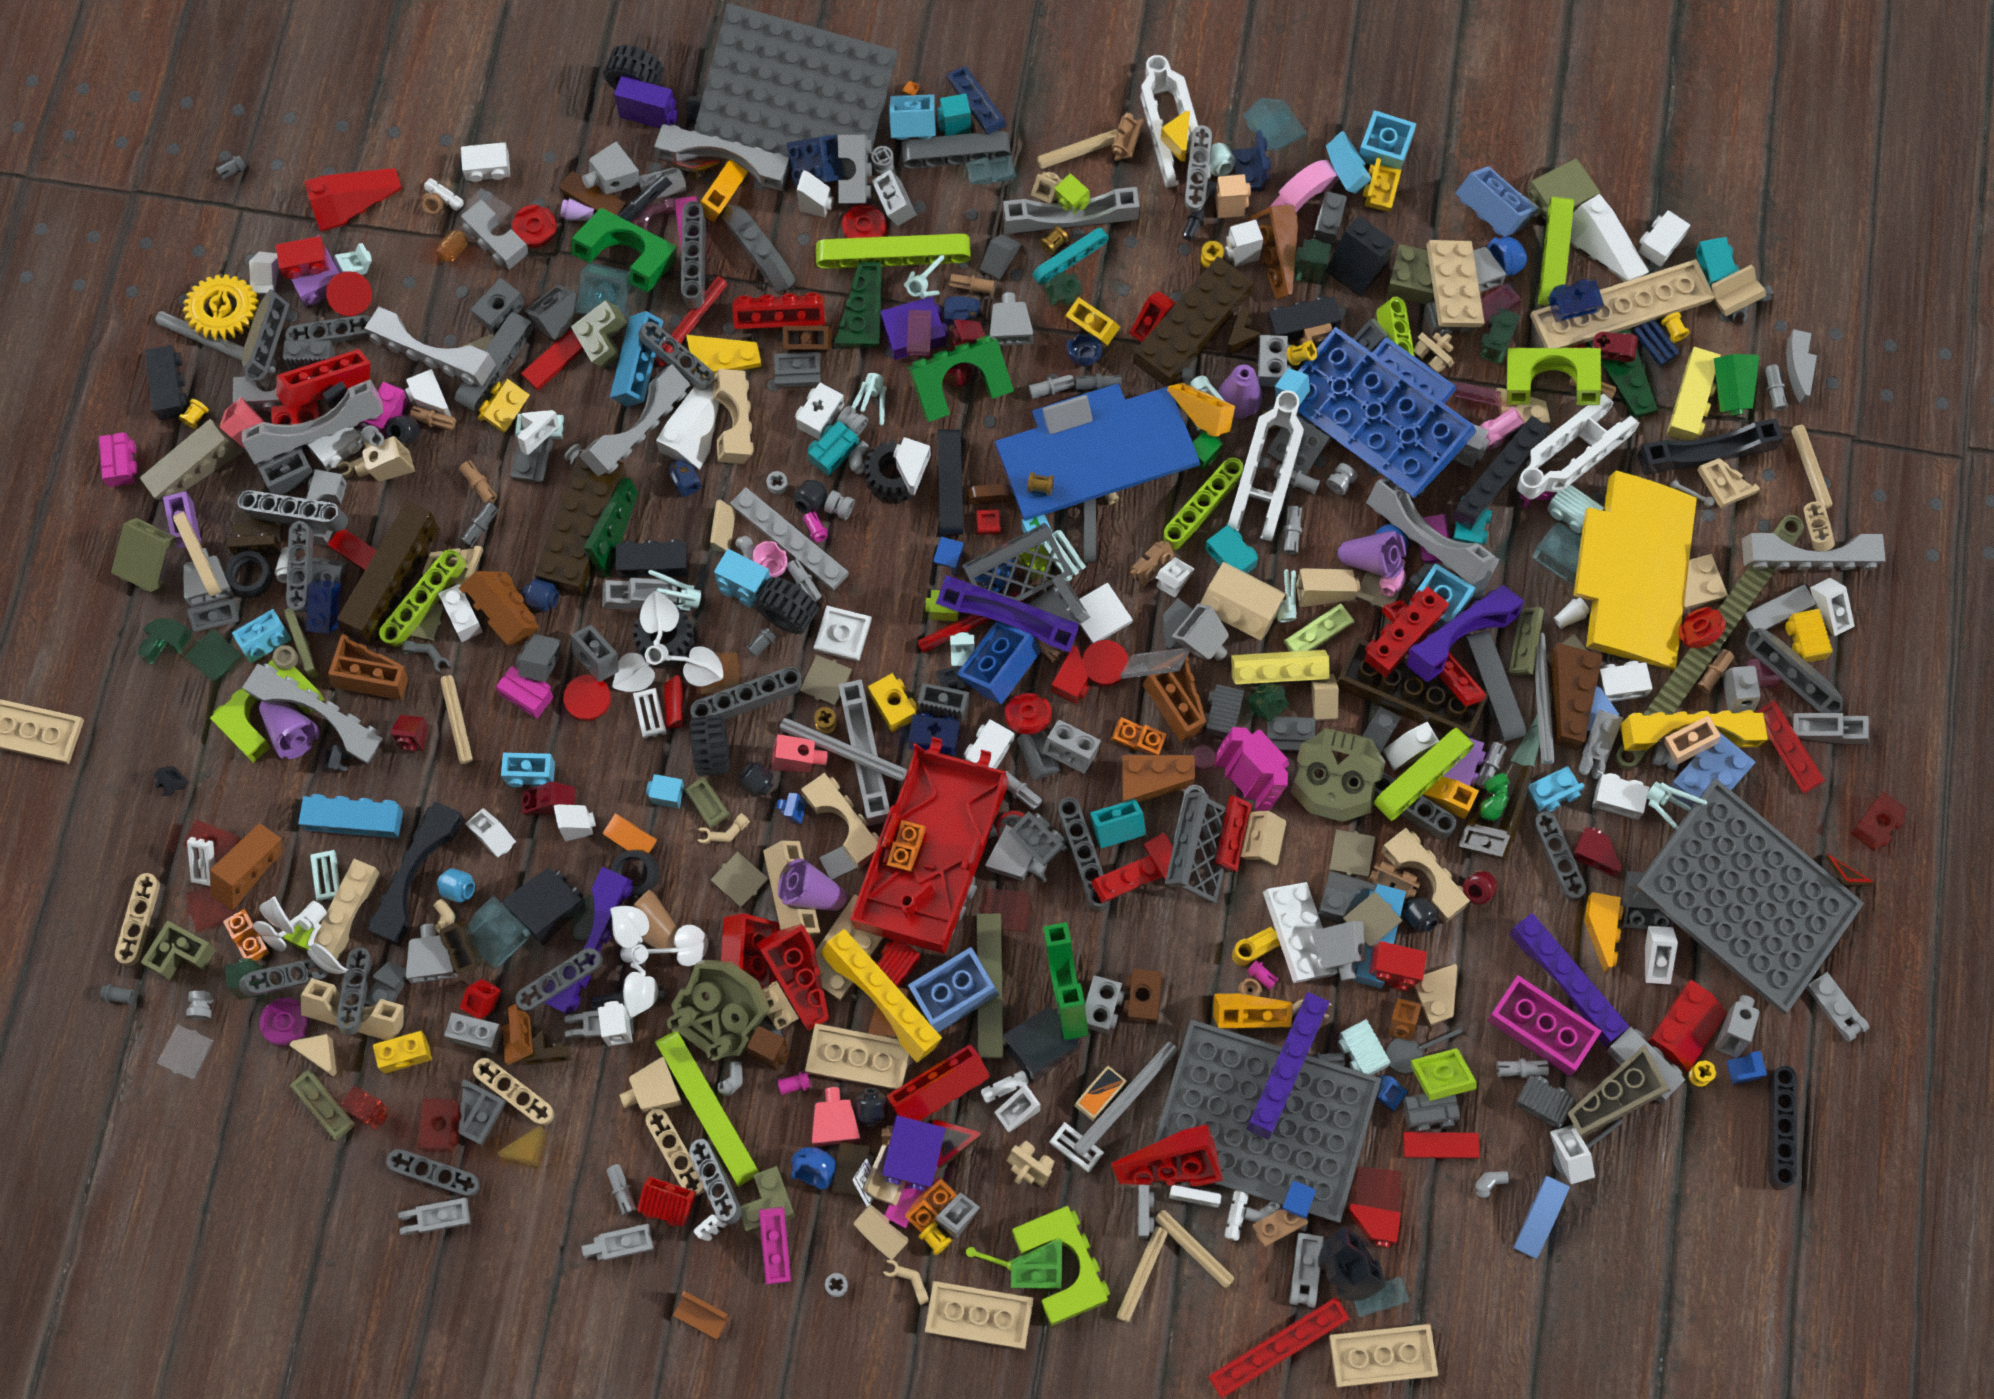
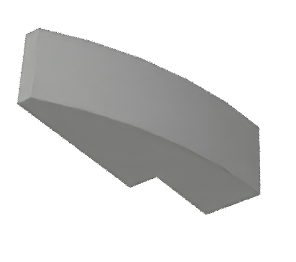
M1793 329L1787 339V369L1794 394L1799 404L1805 405L1811 395L1817 355L1808 353L1811 333Z
M630 578L629 581L605 580L602 586V609L642 608L647 597L656 591L657 588L677 591V586L661 579ZM662 594L674 604L677 603V597Z
M1794 713L1793 730L1800 739L1838 744L1869 745L1868 716H1843V713Z

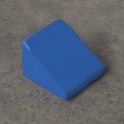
M1382 1075L1376 1100L1390 1110L1395 1111L1408 1091L1393 1077Z
M1293 1181L1282 1210L1306 1219L1316 1190Z

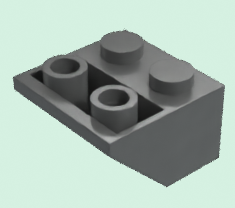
M301 446L294 448L289 453L276 455L269 461L257 463L258 469L271 494L282 495L309 482L310 477L314 475Z
M1626 871L1622 903L1623 928L1648 929V926L1672 927L1673 921L1633 888L1644 872Z

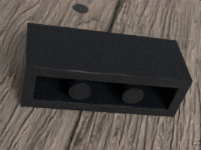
M1322 296L1311 302L1301 301L1285 308L1283 306L1276 307L1269 311L1267 319L1271 335L1288 336L1287 342L1301 339L1304 329L1328 323L1331 324L1332 330L1335 327L1340 329L1342 321L1334 296L1328 298Z
M173 345L147 349L145 354L152 411L158 420L179 417L185 413V407L188 406V399L186 393H183L182 387L186 386L184 374L180 371V366H183L181 353H177Z
M674 539L669 542L648 540L645 543L624 541L622 544H616V572L618 578L655 577L648 573L649 570L668 577L688 576V547L686 542Z

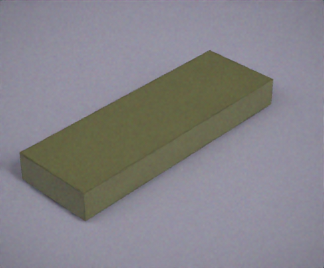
M1541 607L1522 608L1520 611L1509 667V674L1512 676L1533 675L1544 609Z
M287 608L284 613L304 670L309 678L318 677L319 674L298 614L291 608Z
M310 1069L289 1085L335 1141H338L356 1125Z

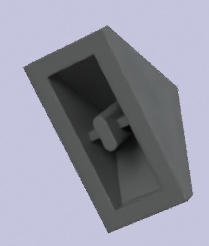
M1003 234L990 241L980 271L999 281L1021 247V244Z

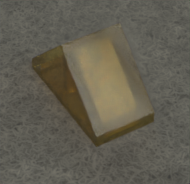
M540 1125L497 1153L504 1161L538 1168L547 1133Z

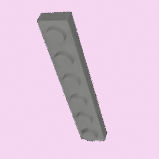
M745 487L730 503L732 508L769 539L776 542L792 558L799 559L803 567L832 591L849 575L845 568L748 488Z

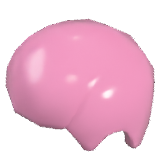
M764 541L758 544L753 551L752 561L768 568L770 577H779L785 572L788 564L786 551H782L776 542Z

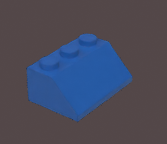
M996 621L958 671L957 676L983 697L1002 705L1042 650L1031 634Z

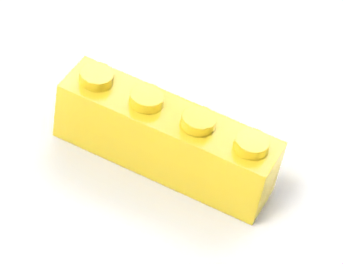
M1697 347L1693 348L1688 358L1666 435L1684 441L1695 440L1697 436L1701 437L1705 427V423H1702V418L1707 416L1711 403H1707L1708 397L1713 396L1716 384L1713 383L1714 376L1716 377L1714 358L1720 357V354Z
M1325 650L1231 655L1232 679L1235 684L1330 679L1329 655Z

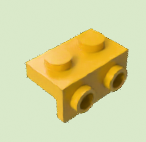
M1377 158L1376 164L1370 165L1368 174L1372 179L1370 184L1365 185L1362 197H1366L1365 206L1391 212L1401 170L1380 165L1381 159Z
M509 379L501 383L498 381L490 391L493 395L489 401L485 400L478 410L481 413L477 417L481 421L485 419L503 433L507 431L529 397L528 393Z

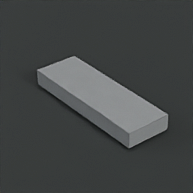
M1804 584L1745 613L1743 618L1751 630L1757 628L1768 630L1787 621L1791 614L1807 611L1815 607L1817 603Z

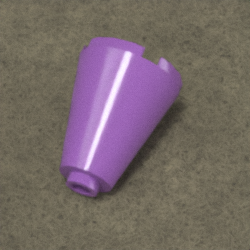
M1248 365L1237 366L1218 390V393L1225 402L1235 406L1233 414L1235 419H1245L1257 413L1262 405L1263 394L1254 369Z
M1395 531L1345 541L1338 549V557L1342 564L1387 578L1399 576L1404 565L1400 564L1401 558L1406 556L1403 537L1400 534H1396Z
M261 701L259 711L279 757L287 756L288 759H294L302 756L313 747L311 745L314 738L316 740L319 738V729L313 721L287 702L264 703Z
M795 859L787 866L790 867L787 874L782 873L778 884V897L783 900V904L827 911H838L844 907L847 900L845 890L808 861Z

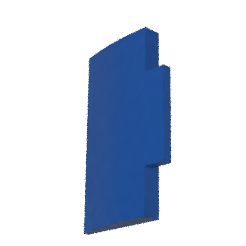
M1335 327L1316 349L1317 357L1313 361L1307 360L1298 370L1309 376L1310 391L1299 405L1297 413L1413 498L1450 463L1477 432L1472 423L1444 404L1455 392L1456 386L1387 337L1384 338L1372 353Z
M1117 383L1083 394L1087 395L1093 418L1092 422L1049 434L1043 415V408L1048 406L1032 410L1037 428L995 441L998 456L1024 521L1199 466L1200 461L1175 399L1167 391L1168 387L1125 400ZM1030 472L1046 477L1054 475V486L1051 496H1047L1044 492H1027Z

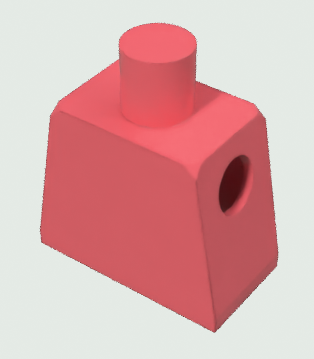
M240 397L224 411L220 428L246 449L242 443V430L264 421Z
M777 735L773 747L771 770L810 772L813 764L826 765L827 751L814 750L815 741Z
M839 1087L826 1088V1102L815 1103L812 1135L813 1146L840 1145V1142L860 1143L861 1139L851 1101L840 1099Z

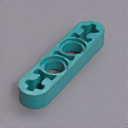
M1102 228L1095 229L1038 266L1032 273L1033 278L1039 285L1047 283L1101 248L1108 241L1109 236Z

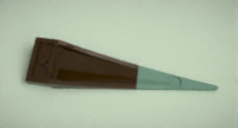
M1549 693V696H1550V708H1551V704H1552V694ZM1538 714L1503 771L1510 783L1507 796L1509 799L1501 816L1495 821L1483 819L1480 816V805L1465 827L1458 845L1460 850L1505 861L1511 843L1515 841L1540 748ZM1489 793L1485 800L1489 799L1492 796H1495V794Z

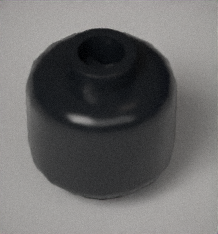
M409 415L395 416L389 419L385 426L387 439L395 436L403 445L413 443L418 438L420 432L417 421Z
M815 480L804 481L793 495L795 507L804 514L818 512L828 498L824 484Z
M749 762L738 775L740 777L739 785L753 797H757L761 793L765 796L774 786L771 783L774 777L773 773L760 762L753 764Z
M1411 898L1405 903L1403 919L1415 932L1428 933L1438 925L1439 911L1427 898Z
M866 1088L864 1092L856 1096L855 1118L862 1125L875 1127L886 1119L887 1097L879 1092L878 1089Z

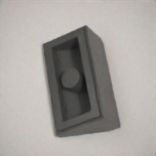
M235 597L192 606L186 610L193 632L240 621Z
M1045 730L1035 734H1022L1017 738L1033 780H1039L1061 771L1056 759L1042 753L1047 739Z

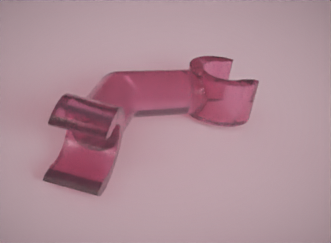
M673 198L665 199L659 204L647 206L640 220H636L633 224L638 227L642 226L644 230L648 231L647 224L653 214L676 212Z

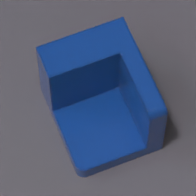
M941 537L934 557V563L951 568V574L956 575L964 552V543Z
M1761 1051L1751 1052L1746 1057L1729 1059L1726 1062L1732 1085L1761 1080L1767 1075Z

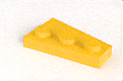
M686 335L689 351L709 367L714 375L719 369L740 371L762 367L757 342Z

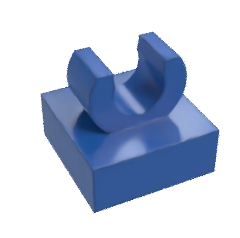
M789 793L787 800H778L776 809L782 810L781 813L792 823L802 824L807 801L797 793Z

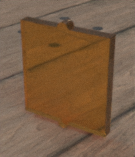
M737 652L715 653L723 667V679L706 686H700L701 696L713 695L740 685Z

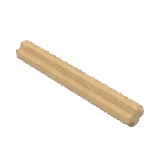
M1114 129L1037 157L1038 164L1043 169L1112 145L1119 131Z
M1797 425L1793 427L1791 432L1816 501L1822 502L1825 508L1828 509L1833 503L1804 425Z
M452 675L443 676L440 681L458 758L461 764H467L472 762L473 758L454 678Z
M1165 1210L1157 1214L1155 1221L1224 1288H1227L1234 1281V1277Z
M1161 1227L1155 1228L1117 1314V1318L1124 1322L1130 1321L1168 1234Z

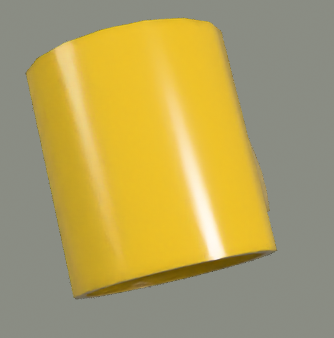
M1269 927L1248 939L1240 940L1232 952V959L1235 964L1247 966L1253 960L1280 947L1276 931ZM1245 948L1249 951L1250 956L1243 957L1239 954L1238 950Z

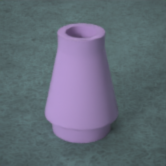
M569 199V201L563 200L560 217L565 218V221H589L594 214V209L572 199Z

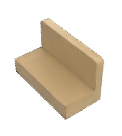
M1752 265L1712 284V291L1715 296L1714 302L1725 316L1766 296L1765 289L1756 279L1755 268Z
M1270 811L1250 812L1241 857L1246 860H1263L1270 865H1277L1286 821Z
M883 1144L863 1189L875 1200L896 1206L906 1182L901 1181L900 1185L885 1182L886 1177L881 1176L888 1145Z

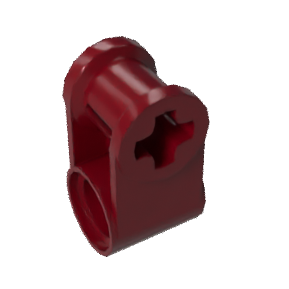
M1599 332L1594 336L1592 348H1601V352H1603L1601 359L1633 362L1635 360L1638 337L1628 333ZM1601 343H1604L1605 347H1600Z

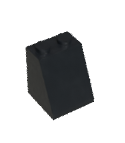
M1358 215L1345 230L1325 272L1362 297L1388 267L1395 241Z
M549 867L502 901L508 912L542 946L585 906L581 899L584 897L583 894L575 886L570 888L565 884L567 879L560 871L556 870L553 872Z
M1048 1006L1003 1035V1047L1020 1069L1024 1071L1031 1083L1034 1084L1079 1049L1080 1043L1078 1041L1080 1037L1064 1040L1058 1010L1055 1009L1053 1011Z

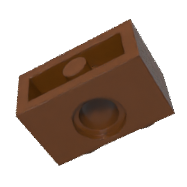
M783 326V349L789 352H832V329L829 326Z
M1133 969L1132 976L1127 975L1125 990H1130L1129 1000H1124L1123 1014H1128L1127 1022L1156 1025L1162 972ZM1142 991L1148 994L1149 999L1139 1001L1135 995Z
M759 1025L747 1046L751 1058L775 1070L778 1069L779 1065L783 1066L790 1053L787 1051L788 1046L785 1038Z

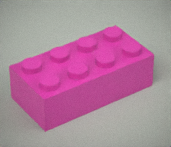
M1519 975L1511 983L1487 1019L1489 1023L1547 1060L1568 1076H1571L1577 1070L1601 1033L1600 1029Z

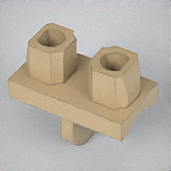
M1422 332L1418 336L1419 342L1413 349L1414 353L1421 359L1430 351L1436 356L1428 365L1435 372L1439 373L1446 366L1450 368L1454 364L1453 359L1442 350L1445 348L1448 352L1452 351L1454 347L1449 343L1452 336L1447 333L1442 337L1436 333L1433 339L1438 343L1435 344Z
M777 981L762 989L770 1007L767 1015L777 1029L780 1030L798 1019L797 1012Z
M1027 1141L1023 1142L1019 1147L1014 1146L1007 1162L1013 1166L1011 1171L1018 1175L1015 1179L1018 1185L1024 1179L1029 1184H1032L1034 1181L1043 1187L1050 1177L1054 1160L1043 1155L1038 1162L1031 1157L1035 1148Z

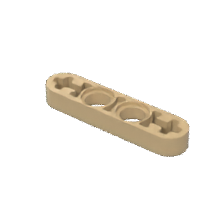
M184 511L174 515L175 524L208 594L212 597L221 593L222 590L187 515Z
M150 873L141 874L135 881L115 950L116 959L124 966H133L140 959L160 889L158 879ZM149 880L153 885L152 887H147L145 893V888L142 885L143 883H148ZM140 902H145L147 904L146 911L142 914H136L135 906ZM134 925L140 926L139 935L129 937V928ZM126 940H128L129 942L136 943V945H129L125 942ZM130 947V951L133 953V955L128 956L126 959L122 956L123 952L127 953Z
M482 1058L475 1063L473 1067L474 1075L487 1087L534 1123L545 1126L552 1122L554 1111L546 1101L492 1060ZM482 1065L484 1067L490 1065L489 1070L496 1075L494 1079L486 1073L481 1076L482 1071L480 1067ZM503 1078L510 1079L511 1086L506 1091H500L497 1087L498 1082ZM519 1094H529L530 1101L527 1105L520 1106L517 1104L516 1100ZM534 1104L542 1111L547 1108V1118L541 1117L537 1119L539 1115L531 1109Z
M661 1109L651 1110L646 1116L647 1127L681 1187L687 1188L690 1184L686 1176L683 1179L680 1176L686 1175L694 1169L695 1172L690 1173L694 1181H700L697 1184L698 1189L695 1190L697 1192L696 1196H699L704 1191V1186L687 1149L667 1114ZM657 1115L659 1118L664 1117V1119L661 1120V1123L666 1130L663 1131L658 1137L656 1133H660L661 1131L659 1130L656 1124L651 1125V1123L654 1121L653 1116ZM668 1135L676 1138L675 1146L670 1149L663 1147L662 1144L663 1139ZM678 1157L688 1159V1165L683 1170H678L674 1166V1162Z

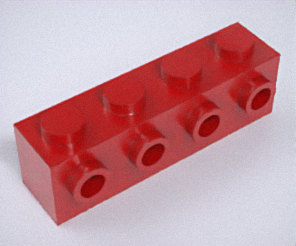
M811 292L805 294V296H796V294L788 293L784 294L783 297H774L773 295L766 294L761 295L760 298H751V296L743 295L733 300L734 329L825 325L824 295H819V293Z
M360 349L279 374L277 375L276 396L289 410L324 398L323 393L341 381L348 390L352 386L370 380L371 363Z
M1428 586L1422 592L1418 590L1410 601L1412 603L1408 608L1402 607L1395 616L1397 620L1392 625L1388 623L1380 632L1382 636L1377 641L1373 639L1365 648L1367 653L1364 661L1385 678L1407 656L1410 648L1427 634L1448 609L1449 603Z
M969 1044L886 1097L896 1116L920 1121L931 1113L937 1112L952 1100L961 1097L962 1094L973 1087L982 1084L990 1075L980 1055Z

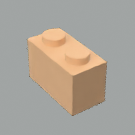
M1245 174L1218 177L1215 193L1217 218L1244 216L1245 207H1249L1248 196L1251 195L1250 183H1246Z
M1708 715L1665 737L1664 745L1677 765L1718 744L1721 735Z

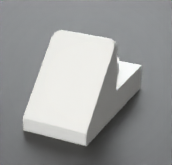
M550 410L520 414L524 430L517 436L521 451L529 455L559 428L556 412Z
M1174 557L1159 570L1156 576L1159 580L1157 587L1176 597L1193 573L1194 568Z

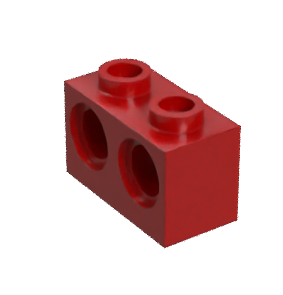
M317 401L289 410L284 405L271 407L272 424L284 425L287 422H291L290 425L305 423L309 419L315 420L321 417L322 410Z

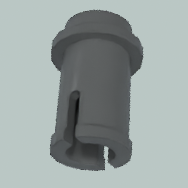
M232 156V160L216 167L223 180L240 170L243 172L246 165L240 156Z
M768 628L761 629L760 634L746 648L757 658L770 643H774L773 640L776 636Z
M109 983L108 985H103L100 998L106 1003L115 1001L130 1005L134 999V989L114 987L113 984Z

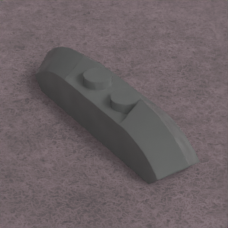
M726 204L721 219L776 292L790 288L795 282L793 274L755 221L742 207Z
M272 289L264 296L256 311L243 349L242 366L247 381L262 380L267 374L290 305Z
M1762 628L1749 630L1745 645L1761 662L1820 713H1837L1842 711L1843 698L1835 687L1817 670L1770 632Z

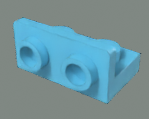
M274 609L232 632L250 663L255 662L291 640L290 635Z
M1567 766L1531 783L1528 794L1539 813L1545 810L1551 812L1561 806L1559 803L1565 800L1572 802L1581 797L1580 793L1585 786L1583 783L1579 784L1571 769Z

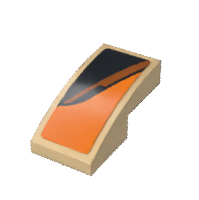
M1107 1066L1074 1106L1094 1121L1108 1106L1114 1096L1124 1087L1127 1081L1111 1067Z

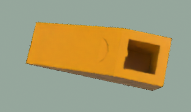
M731 158L700 201L704 216L712 222L721 213L748 173L745 168Z
M1443 776L1422 796L1444 810L1465 819L1479 790L1460 781Z
M1591 892L1587 898L1584 922L1603 972L1608 973L1612 966H1616L1618 952H1614L1615 943H1618L1620 939L1621 929L1617 928L1618 920L1622 918L1623 906L1620 905L1621 897Z

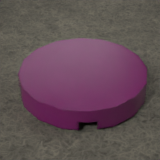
M278 998L263 1009L259 1027L263 1036L271 1044L279 1047H289L292 1041L303 1039L306 1036L310 1027V1018L301 1015V1003L298 1000Z

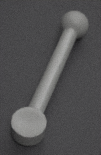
M1677 480L1670 482L1671 488L1680 489L1704 501L1707 507H1711L1715 503L1714 498H1706L1680 485Z

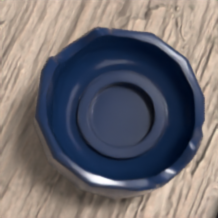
M1078 334L1074 340L1068 339L1066 350L1072 363L1077 366L1087 367L1100 359L1102 345L1092 335Z

